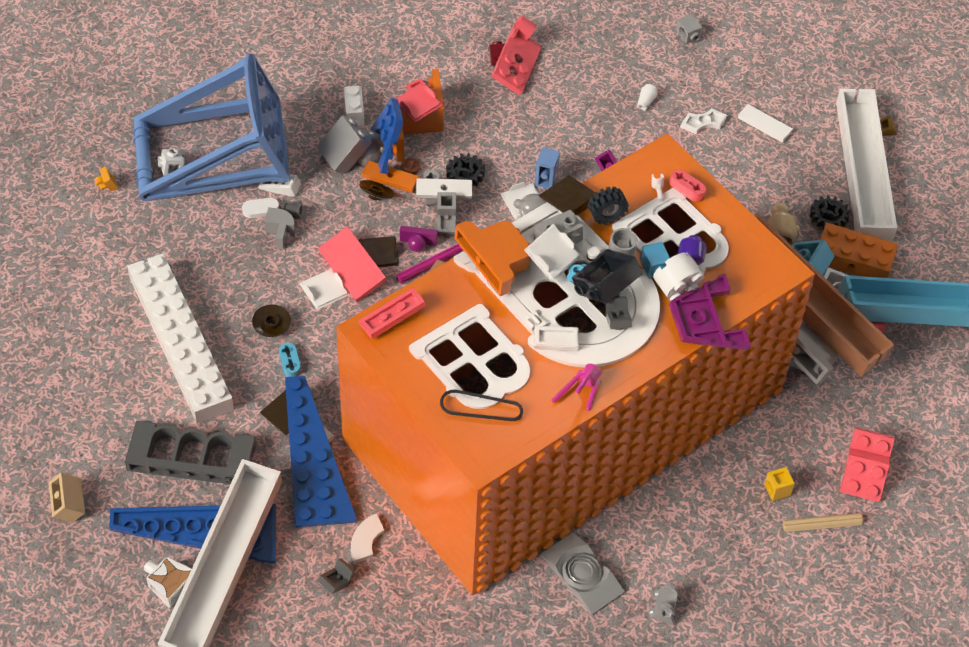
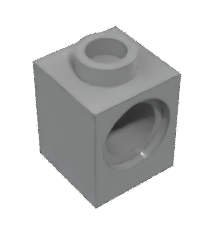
M692 14L677 20L676 31L686 44L697 42L701 38L703 27Z

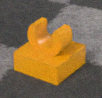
M106 166L99 169L101 176L94 179L96 186L99 185L100 190L109 188L111 191L117 190L118 186L114 175Z

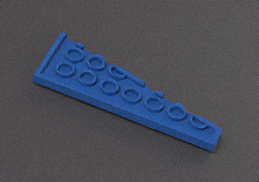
M305 376L285 377L295 526L300 528L356 523V515Z
M272 504L248 559L276 563V504ZM221 505L110 508L109 529L114 532L201 549Z

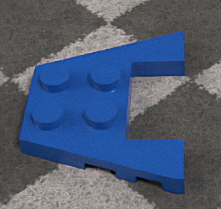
M394 98L389 100L370 131L381 135L380 138L384 144V151L378 162L380 173L388 174L389 167H387L389 159L392 160L394 155L392 146L393 143L398 142L404 122L398 99Z

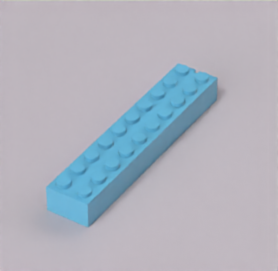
M845 275L838 289L869 321L969 327V283Z

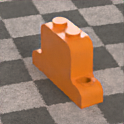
M464 221L456 225L454 236L456 242L500 297L509 293L512 282L515 281V274L527 270L531 263L530 256L524 251L530 243L524 239L520 230L515 228L509 221H501L484 229H479L470 221Z

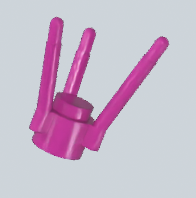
M591 363L586 364L585 368L579 370L577 375L557 393L552 402L555 403L580 379L581 383L577 387L576 393H579L584 386H593L586 410L589 411L596 390L601 383L598 379L601 375L600 368Z

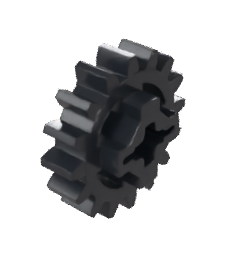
M460 153L459 158L454 156L453 160L449 159V164L446 165V177L457 180H472V184L478 186V182H482L483 177H485V164H482V159L477 160L476 155L470 157V153L467 156Z
M827 195L826 199L821 196L819 200L815 199L814 204L811 205L809 217H812V223L817 222V228L822 226L823 230L826 222L845 227L850 218V210H847V204L843 205V200L837 201L836 196L833 199H830L829 195Z

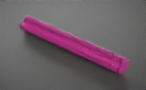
M456 244L396 274V279L402 284V282L404 283V281L406 282V280L408 281V279L410 280V278L412 279V277L414 278V276L416 277V275L418 276V274L420 275V273L422 274V272L430 270L437 259L446 262L451 257L453 258V256L461 253L463 249L459 244Z

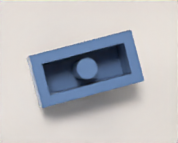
M542 147L536 162V186L549 189L555 184L558 175L560 151Z

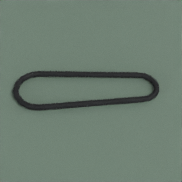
M457 389L446 391L440 399L442 410L450 415L503 421H517L523 415V408L517 402ZM450 393H460L516 405L520 409V414L515 418L452 412L444 407L443 400Z

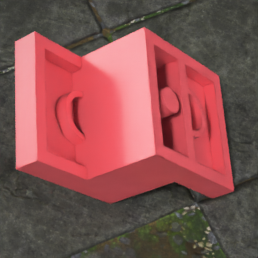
M855 427L845 462V472L840 492L880 502L890 466V454L895 440L894 436Z

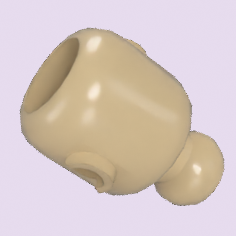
M784 203L775 204L771 210L772 216L769 217L767 223L792 246L797 240L800 227L796 225L795 218L789 214L787 205Z

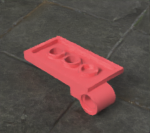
M523 15L517 19L511 28L491 75L492 78L519 95L524 91L541 49V45L529 38L537 25Z

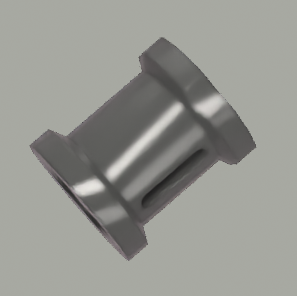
M283 200L281 209L300 219L303 205L302 203H287L286 200Z

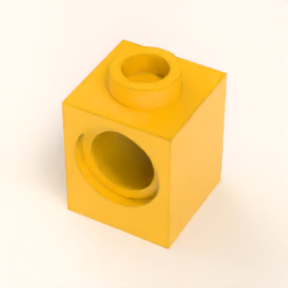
M787 467L768 472L764 483L772 501L791 496L795 484Z

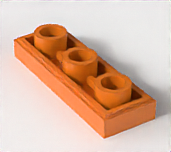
M372 161L367 162L362 172V178L413 193L416 187V180L419 178L417 175L389 167L388 174L380 173L378 163Z

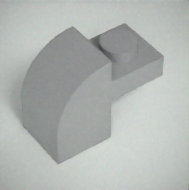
M438 192L437 235H455L456 192Z
M268 207L265 218V231L276 233V249L284 250L285 243H289L290 236H295L294 219L289 212L283 209Z

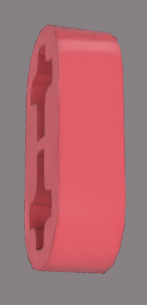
M683 170L672 172L669 183L674 189L693 201L703 199L706 192V187L703 183Z

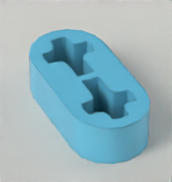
M291 343L282 344L279 348V357L283 372L288 377L298 376L301 367L296 347ZM285 350H289L291 357H287ZM289 363L293 364L294 370L289 368Z

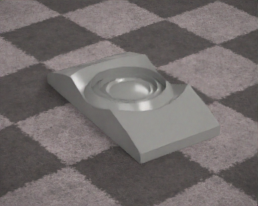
M574 533L569 534L540 554L543 560L591 615H594L625 593L610 569L601 564L588 544Z

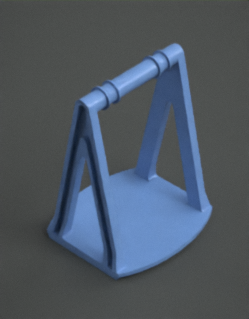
M254 53L246 54L245 58L234 66L134 117L133 142L136 149L137 163L135 175L137 177L136 184L138 186L139 199L142 201H152L267 181L286 183L288 180H291L280 97ZM245 77L247 98L185 108ZM250 112L253 132L154 181L150 153L151 131L149 128ZM256 148H263L273 164L270 167L193 179Z

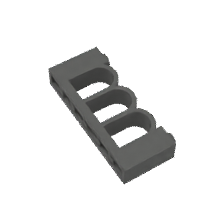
M136 421L125 458V465L127 471L230 485L241 460L253 461L256 448L255 436L246 433H235L233 438L228 433L216 432L207 437L202 430L196 428L186 429L179 434V431L171 425L156 426V423L151 421ZM162 438H171L176 441L171 460L151 458L156 442ZM191 441L203 444L199 464L179 461L182 448ZM226 445L231 448L227 468L207 465L209 453L215 446Z

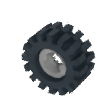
M614 186L612 189L606 187L605 191L603 188L600 189L599 194L595 192V197H591V202H588V208L595 222H598L600 225L602 223L607 225L608 222L613 224L614 220L618 222L620 220L619 217H624V212H628L629 207L628 201L621 189H617Z

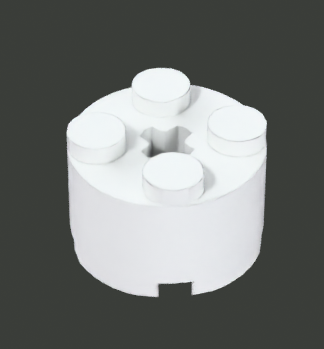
M680 253L665 262L667 266L663 269L659 267L653 276L670 301L691 290L700 288L698 284L704 279L703 272L690 254L686 255V253Z

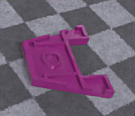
M722 274L717 279L704 283L702 287L671 300L669 306L681 342L739 350L750 349L751 344L745 329L723 332L711 298L730 294L731 288L726 274Z

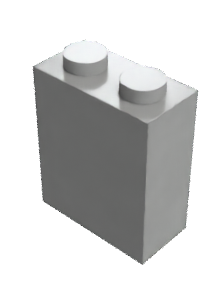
M342 115L317 146L332 169L343 174L351 169L372 143L367 137V132L361 129L358 125V120L352 116Z

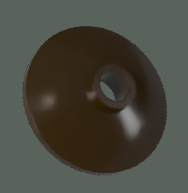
M362 180L359 183V187L369 194L368 197L372 200L378 201L379 198L391 199L394 197L393 190L381 183L371 180Z
M273 304L259 308L252 317L253 328L258 334L265 337L282 335L288 330L291 323L289 312L285 308Z

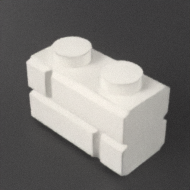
M346 86L344 87L346 116L356 118L359 126L364 125L362 87Z

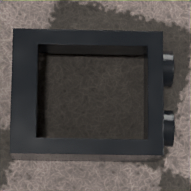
M606 249L571 278L578 295L607 304L639 278L642 273L636 257ZM611 272H613L610 276H608V277H607L604 281H602L600 284L598 283V282H600L603 278H605L608 274H610Z

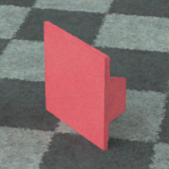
M419 84L396 98L398 99L400 109L415 123L443 106L436 98L435 93L427 85L424 87Z

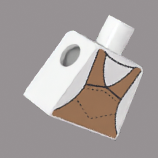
M164 558L159 565L149 560L144 566V571L149 573L146 578L148 587L167 607L171 608L177 602L192 569L170 558Z

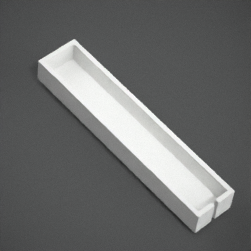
M840 89L836 106L854 229L857 232L893 242L897 223L875 89H859L855 103L853 101L856 89Z
M164 254L148 258L146 263L142 260L128 265L129 277L196 423L198 424L233 411L232 396Z
M244 459L241 460L158 642L159 647L210 646L281 486L282 478L280 471Z

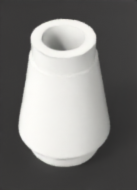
M646 84L641 88L637 108L644 111L647 110L658 95V90L655 86Z

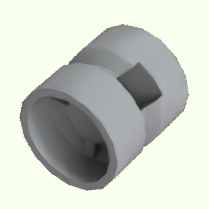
M619 228L613 231L610 237L609 250L635 257L638 242L637 235L627 228Z

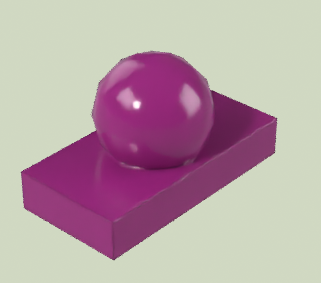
M409 226L400 227V241L408 242L409 248L414 252H421L426 245H437L438 230Z

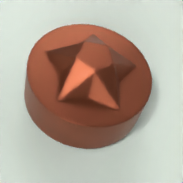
M407 158L402 162V171L414 175L419 172L420 163L418 160Z

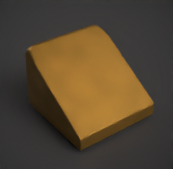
M891 116L880 119L882 136L897 135L895 123Z

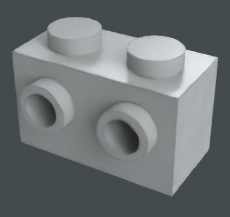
M571 210L534 225V240L552 224L561 233H566L574 244L583 240L584 226Z

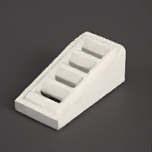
M290 175L291 180H288L285 185H283L284 182H278V184H275L276 181H272L271 184L261 182L258 188L296 197L301 183L297 175Z

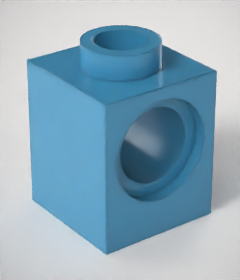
M662 242L645 245L641 249L640 261L650 279L653 278L655 271L659 267L661 269L666 267L667 264L665 262L670 259Z

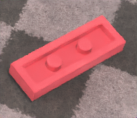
M411 288L360 319L359 324L368 336L374 339L426 306L425 301L414 288Z

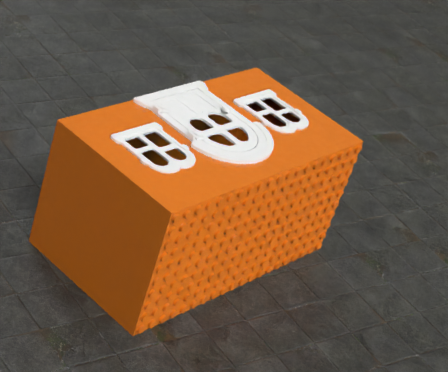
M668 133L582 182V184L598 194L602 188L604 191L606 187L611 189L613 186L617 189L620 188L629 204L628 212H624V217L620 216V220L618 222L614 220L613 224L608 222L607 225L603 223L600 225L598 222H595L588 207L579 215H575L584 226L583 240L574 245L575 250L581 255L573 263L575 265H588L606 249H609L611 234L619 228L630 229L637 235L638 242L635 257L642 275L618 294L619 297H627L632 327L623 330H610L606 317L590 302L592 299L576 293L574 283L567 280V275L569 274L567 269L551 282L532 259L527 270L515 274V281L512 282L510 292L500 297L464 251L336 326L343 441L471 595L477 592L479 594L484 592L493 581L499 582L504 578L505 573L510 570H517L522 562L527 559L532 560L540 550L550 548L555 540L565 538L570 533V530L575 527L580 528L588 518L598 516L603 508L613 506L618 501V498L623 495L628 496L636 486H643L651 476H658L666 466L676 464L681 456L691 454L696 446L706 444L711 436L721 434L726 426L736 424L741 416L744 414L748 416L756 406H763L771 396H778L784 389V382L787 379V371L790 368L789 364L793 357V350L796 346L800 325L803 322L802 318L806 311L805 307L810 297L809 293L813 286L815 273ZM683 170L703 183L706 187L703 199L693 201L674 189L669 183L672 172ZM652 174H654L656 179H660L661 174L664 175L663 201H658L657 191L651 186ZM546 202L512 222V224L520 230L524 239L531 244L534 241V225L562 212ZM690 235L701 237V240L707 245L704 262L698 265L704 274V279L698 285L702 287L704 283L713 281L718 276L726 274L731 288L730 294L711 298L723 332L745 329L751 344L750 349L739 350L681 342L669 306L671 301L666 297L654 278H648L640 261L642 246L662 242L671 258L677 255L680 241L683 238H687ZM611 272L610 274H608L605 278H603V279H602L600 282H598V283L600 284V283H601L602 281H604L608 276H610L613 272ZM414 288L425 301L426 306L379 336L371 339L360 326L359 320L409 289ZM577 308H581L597 325L596 329L592 332H578V351L534 349L535 326L562 327L556 321ZM507 353L517 364V371L511 377L500 378L494 375L486 364ZM591 363L600 368L601 375L598 379L601 383L596 390L589 411L586 410L593 386H584L579 393H576V389L581 383L580 379L555 403L552 402L557 393L577 375L579 370H583L586 364ZM478 370L488 382V389L482 395L517 402L523 408V415L517 421L450 415L442 410L440 399L446 391L462 390L457 382ZM450 393L443 400L444 407L452 412L515 418L520 414V409L516 405L460 393Z

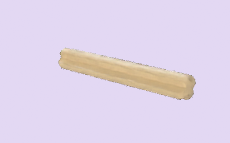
M861 513L790 519L783 521L784 532L857 526L862 525L863 518Z

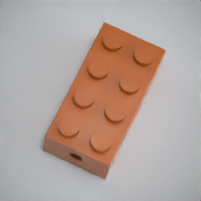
M827 222L820 239L826 241L834 254L829 267L862 277L888 278L898 247L897 243Z

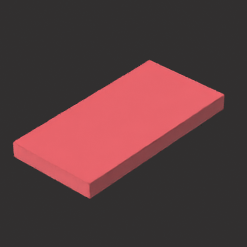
M348 226L317 248L334 272L339 275L356 302L362 300L387 281V278Z

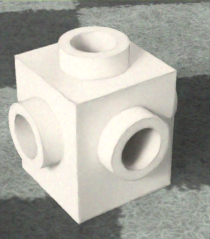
M162 149V154L158 157V167H161L163 176L185 166V157H182L179 149Z

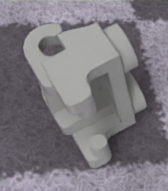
M666 584L656 588L655 600L657 601L655 606L650 608V618L674 626L675 605L682 598L677 587Z

